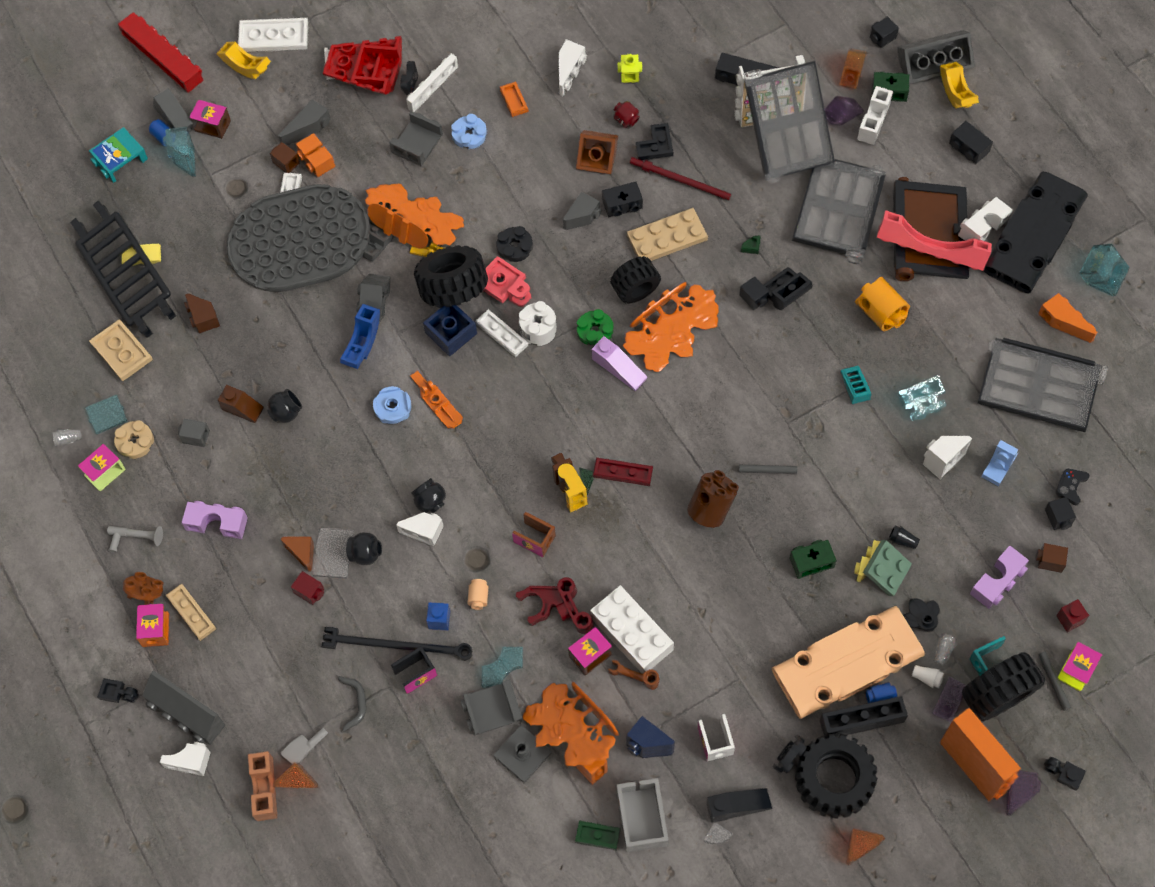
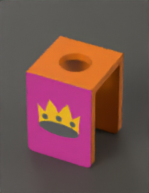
M163 604L139 605L137 607L136 639L142 647L169 645V612H164Z

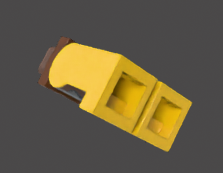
M562 453L551 457V461L554 464L552 466L554 482L566 494L567 508L570 513L588 505L586 488L574 469L571 459L565 460Z

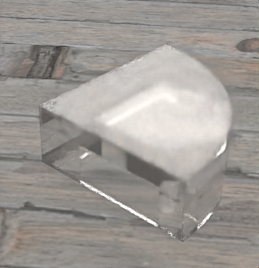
M715 822L703 841L708 844H720L728 841L733 834Z

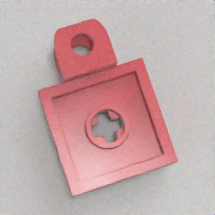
M498 256L485 268L488 283L484 291L502 304L509 297L511 302L520 307L525 306L531 299L530 286L524 281L526 279L524 273ZM503 277V282H497L496 278L501 279Z

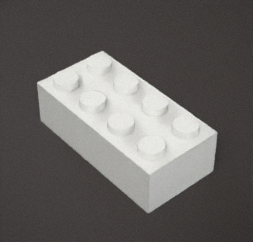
M621 585L590 610V616L596 625L642 674L652 669L674 649V642Z

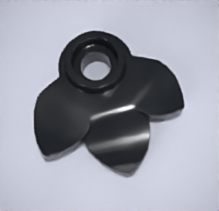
M917 598L910 599V612L903 615L910 628L920 627L925 632L933 631L938 625L939 605L934 600L926 604Z

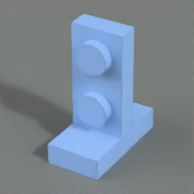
M1000 440L990 463L981 477L999 487L1017 457L1018 449Z

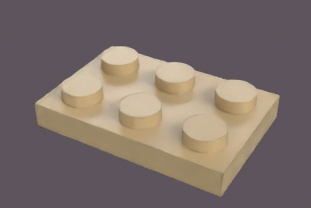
M120 319L89 340L91 345L122 382L153 360L151 355Z

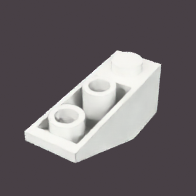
M569 40L565 41L559 51V89L561 96L565 94L566 90L569 91L573 78L577 77L581 64H584L587 58L585 46Z

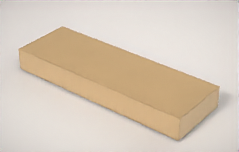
M180 584L166 595L200 641L216 630V627L183 584Z

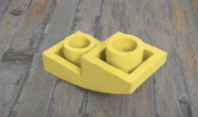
M160 244L140 245L152 264L161 262ZM133 247L122 254V264L136 254ZM139 260L134 265L143 264V262Z
M874 540L872 547L868 546L866 557L862 556L861 562H856L854 574H857V582H861L866 577L863 571L880 541Z

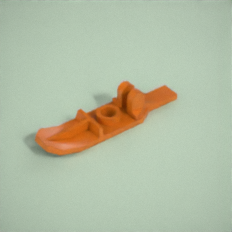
M419 371L410 376L420 388L421 398L447 428H455L462 423V415L431 381L427 382Z

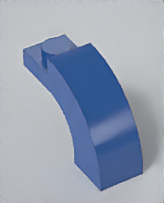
M362 304L355 316L352 338L340 358L341 364L358 369L363 359H367L379 326V309Z

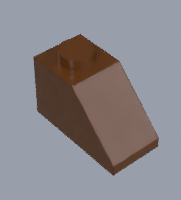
M229 385L225 386L218 398L219 405L223 411L256 423L264 409L260 403L244 391Z

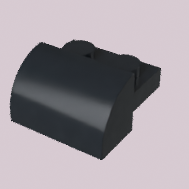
M787 267L766 282L764 286L769 291L768 298L773 301V306L778 310H783L812 289V281L801 272L795 273Z

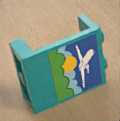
M124 127L89 150L92 164L96 168L99 166L102 175L106 179L110 178L113 183L116 182L113 173L136 157L142 163L148 159L144 148Z

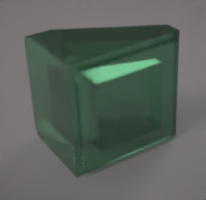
M579 468L580 479L588 495L594 480L593 471Z

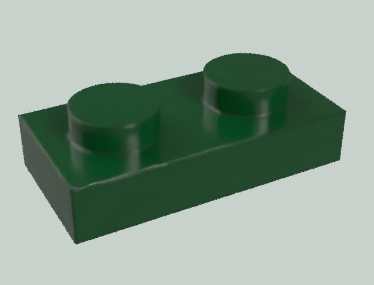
M579 821L575 843L617 851L620 828Z

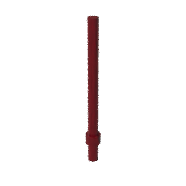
M634 157L630 160V164L640 167L648 173L651 171L726 200L731 198V193L655 166L650 161H642Z

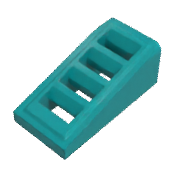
M859 366L840 371L852 404L871 399V391ZM856 372V375H852V376H848V375H847V374H849V373ZM851 379H859L857 381L850 382ZM857 384H860V385H861V386H858V387H854V388H853V385H857ZM863 390V392L855 393V391Z

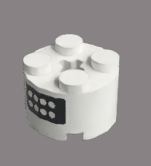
M542 301L527 305L519 313V327L522 338L528 344L533 343L537 344V346H542L552 341L557 329L556 315L553 309Z

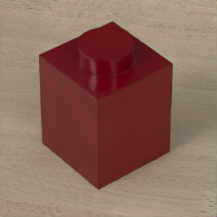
M303 571L291 586L295 595L312 605L319 601L324 594L322 583Z
M1079 599L1062 607L1056 617L1068 633L1083 625L1088 619L1089 614Z

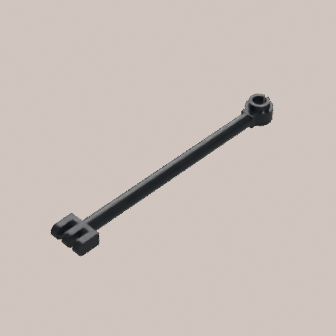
M334 627L324 628V632L331 633V635L324 634L323 640L330 642H322L321 644L322 648L336 649L337 643L413 651L422 647L425 652L451 654L458 656L459 659L464 661L469 660L472 657L471 652H473L471 646L467 643H461L453 647L338 635L339 629ZM468 651L469 653L468 655L463 656L462 652Z

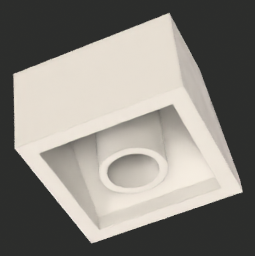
M941 436L937 441L932 440L924 454L923 465L941 479L966 454L972 438L970 436Z

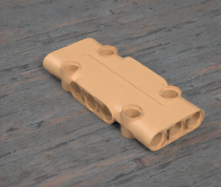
M893 606L878 615L869 616L866 621L860 624L858 622L853 623L815 642L808 647V650L799 651L794 657L772 667V672L799 719H802L819 709L829 707L831 703L837 700L838 702L843 701L887 678L890 673H896L903 666L925 656V653L897 606ZM874 624L877 626L878 629L872 630L868 627V625ZM895 658L899 664L894 665L890 663L889 659ZM804 659L808 664L802 666L798 663V660ZM825 694L828 700L822 701L818 695Z

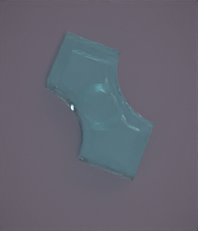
M503 647L500 657L495 662L483 665L482 688L502 684L510 672L523 668V647Z

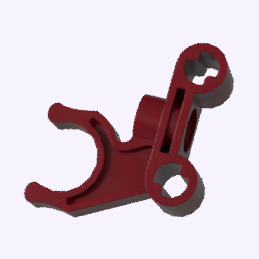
M565 577L560 579L557 586H529L520 592H516V597L519 601L528 596H537L543 602L541 611L527 618L531 626L547 620L551 614V609L556 607L562 620L566 621L571 618L579 633L587 634L594 627L591 616L587 612H578L574 604L573 598L577 595V588L571 578ZM566 586H570L569 591H565ZM585 620V622L588 623L585 626H583L582 624H580V622Z

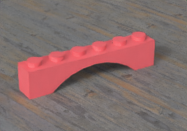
M886 210L877 233V238L884 242L896 243L901 247L912 248L919 253H928L939 259L950 260L955 264H963L974 270L979 269L983 271L991 254L992 243L976 238L958 242L935 240L915 230L906 221L904 216Z

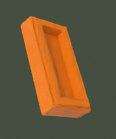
M516 82L500 87V92L512 117L528 112V107Z

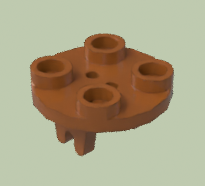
M136 572L134 576L124 580L123 590L127 594V598L145 600L144 605H150V603L153 604L154 599L162 595L163 582L148 577L143 572Z

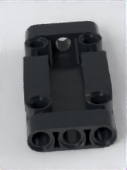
M1041 172L1033 186L1029 189L1025 199L1021 200L1004 228L983 271L987 275L1023 293H1031L1046 266L1050 264L1068 234L1076 215L1088 197L1087 192L1051 173Z

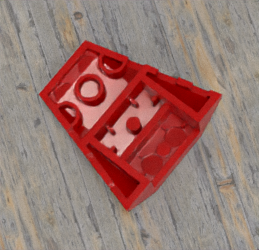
M397 36L391 40L382 38L376 42L366 40L360 44L351 42L331 45L323 75L384 95L393 92L402 63V37Z

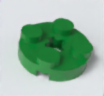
M596 309L586 312L577 320V335L584 344L595 346L603 336L609 340L611 339L614 324L610 316L602 310ZM592 326H599V331H591L590 329L592 328Z

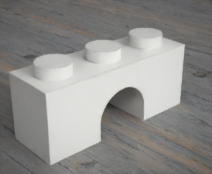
M876 86L868 112L861 123L857 140L872 145L875 144L890 106L893 91Z
M995 197L992 201H987L981 210L977 209L970 219L966 218L961 223V230L958 236L963 240L976 238L985 241L991 227L997 231L1008 221L1013 209Z

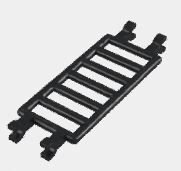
M98 200L93 206L103 218L101 223L87 232L83 223L79 222L77 218L70 222L81 237L75 242V245L125 324L132 326L135 323L140 333L148 338L153 332L142 317L158 305L164 316H168L170 320L176 317V314L166 301L171 296V292L118 212L110 215L106 206L102 205ZM116 221L119 228L88 251L84 244ZM124 234L128 241L96 264L92 257ZM133 247L136 254L104 277L100 270ZM139 260L143 262L144 268L115 290H112L109 285L110 282ZM150 273L154 280L121 304L118 296ZM158 286L162 294L130 317L126 310Z

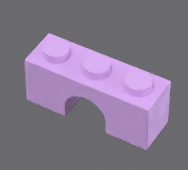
M194 501V503L187 502L182 525L187 531L205 533L207 525L211 521L218 520L221 521L220 531L223 536L242 539L248 517L245 511L239 507L226 508L220 504L206 505L201 501Z
M1009 546L994 565L1002 573L1003 578L993 579L985 573L972 588L970 594L988 609L993 604L997 606L1004 597L1001 594L1005 590L1009 592L1016 583L1014 579L1017 576L1021 578L1028 570L1026 565L1029 560Z

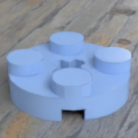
M475 114L461 117L451 126L453 141L459 147L463 148L464 146L474 149L485 141L487 134L486 125ZM472 130V134L466 133V131Z
M386 387L374 398L373 409L375 415L382 423L395 424L409 417L412 406L408 393L400 390L399 387ZM390 402H394V404H397V406H395V408L392 409L390 407H387L390 405Z

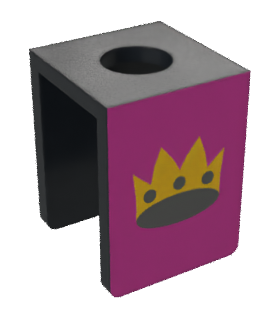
M422 647L417 648L391 664L395 675L421 659L429 667L403 683L407 694L437 676L435 667Z

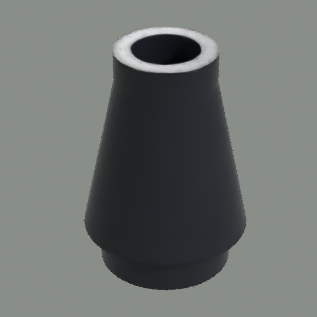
M895 525L889 535V540L892 541V544L916 549L920 541L919 538L912 535L902 526L898 527Z

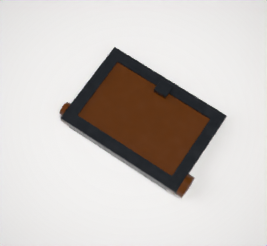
M900 177L894 182L893 213L904 216L906 221L915 230L929 238L945 242L965 241L958 234L961 230V223L967 218L966 187L910 182L907 177ZM894 243L895 278L899 281H910L914 278V274L968 279L969 266L955 264L943 258L939 259L928 253H919L915 249L904 248Z

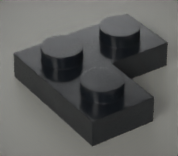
M668 123L651 125L652 140L636 142L639 160L673 156L674 152Z

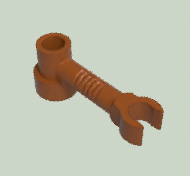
M612 660V664L618 666L616 670L608 669L612 675H624L641 681L651 690L656 689L659 685V674L652 669L642 674L620 665L616 660Z

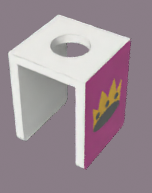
M725 714L721 715L720 722L727 747L710 750L702 720L698 721L697 728L707 761L734 754L735 746Z

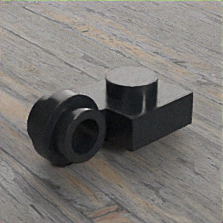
M103 678L97 697L100 700L119 703L120 697L123 696L124 701L134 703L138 699L139 694L138 690L132 687H126V690H123L125 684L122 681Z
M1054 757L1046 759L1044 769L1051 774L1058 772L1060 775L1057 781L1077 791L1086 770L1066 761L1062 768L1061 762Z

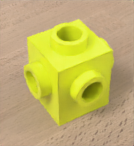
M621 55V62H618V73H621V83L639 82L642 62H639L638 55Z

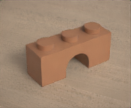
M269 751L248 754L249 775L253 783V795H251L252 816L256 821L277 819L273 757Z

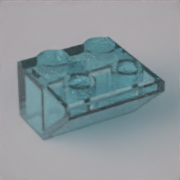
M1113 244L1093 245L1079 274L1089 286L1111 296H1116L1130 267Z

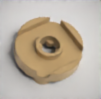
M137 420L128 422L116 429L114 443L121 455L137 459L150 451L149 448L154 443V436L146 424ZM132 437H139L136 439V443H133L130 439Z

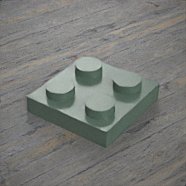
M881 540L863 573L887 595L894 596L912 563L888 541Z

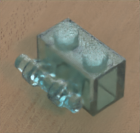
M938 375L897 392L904 410L915 407V412L910 414L912 421L926 418V415L932 412L937 413L946 406L944 399L940 401L937 399V396L946 393ZM929 400L930 405L924 408L922 403Z

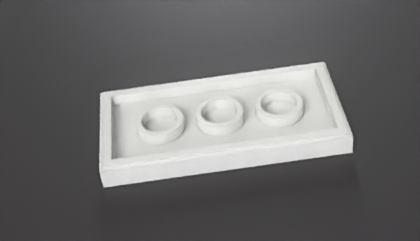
M308 18L239 20L238 45L246 52L305 50L308 45Z

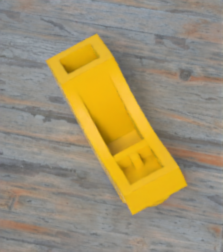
M236 41L226 42L216 53L233 70L251 79H256L260 74L264 73L271 62L267 56L255 57L250 55Z
M952 62L940 65L945 92L955 109L961 107L968 108L972 104L979 103L978 96L966 84L961 64Z

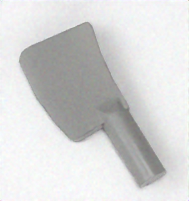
M322 728L309 741L304 735H301L288 744L281 752V755L297 768L328 732Z

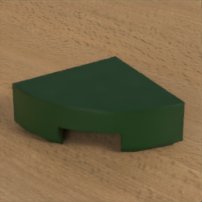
M753 236L745 241L741 246L740 252L759 254L761 236Z

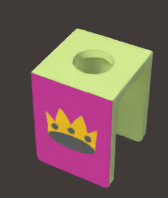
M104 444L78 465L85 473L84 476L99 491H102L126 470L120 459Z

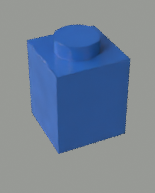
M429 602L426 621L428 628L433 630H449V604Z

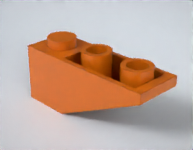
M1059 293L1042 304L1038 313L1051 327L1089 343L1094 341L1098 333L1095 327L1088 323L1082 314L1075 310L1069 301Z

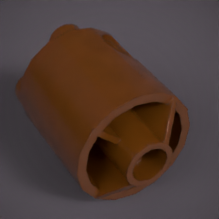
M715 470L714 473H705L701 476L688 504L687 511L689 516L702 526L710 528L719 527L723 524L739 486L727 478L720 470Z

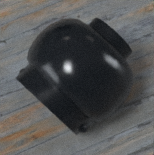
M285 389V391L277 392L270 397L267 412L275 422L288 423L297 417L298 412L302 409V404L291 390Z
M432 478L411 492L414 497V504L422 512L431 511L434 513L445 505L443 501L446 498V492Z
M367 532L349 537L346 544L348 560L359 565L373 564L382 553L381 542L372 533Z

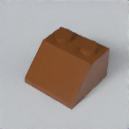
M583 130L580 134L576 169L611 174L619 135Z

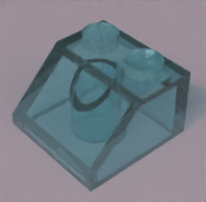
M188 128L165 129L166 137H163L164 147H167L168 157H171L174 164L192 177L196 176L195 147Z

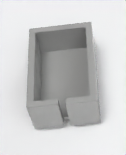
M658 778L639 781L640 790L636 791L635 782L617 784V796L626 852L668 846L669 840Z

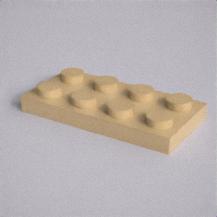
M694 208L627 232V237L636 256H646L651 261L708 240V235Z

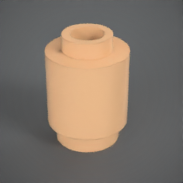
M473 579L471 584H469L467 604L474 610H482L483 607L487 606L489 588L487 581Z

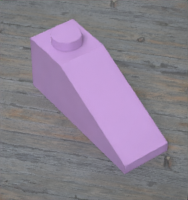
M603 336L592 348V360L634 391L647 379V376L634 362L606 337Z

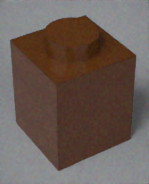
M283 142L275 146L270 152L272 163L285 173H290L300 164L298 154Z
M1044 543L1042 548L1037 550L1036 561H1039L1038 568L1062 573L1067 563L1068 548Z

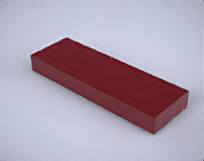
M596 457L593 478L650 486L653 466Z

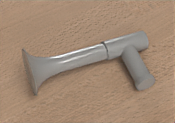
M109 526L107 529V533L113 535L110 548L108 549V551L117 553L121 536L150 539L154 541L156 546H159L163 539V529L161 526L157 527L154 531L134 530Z

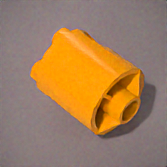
M879 277L872 284L867 283L862 287V294L855 300V304L882 331L890 330L893 327L898 328L906 321L910 305L883 277Z

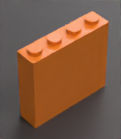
M970 708L952 721L940 744L988 801H991L993 798L996 800L1000 799L1019 777L1017 773L1021 769L1020 766Z

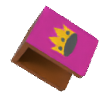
M525 512L524 523L546 534V537L540 544L513 531V542L544 557L556 537L555 527Z

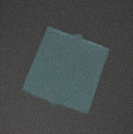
M117 395L86 407L90 418L89 422L93 425L96 434L128 422L123 411L124 407L121 406Z

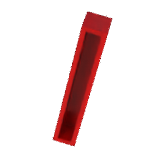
M132 12L118 23L121 34L187 93L204 81L201 68L197 64L193 65L188 56L182 55L175 45L169 44L167 38L164 35L160 36L157 30L152 25L149 26L142 16Z

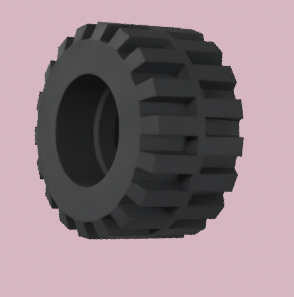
M640 256L622 264L611 276L610 284L623 303L631 304L649 296L659 286L661 276L648 257Z

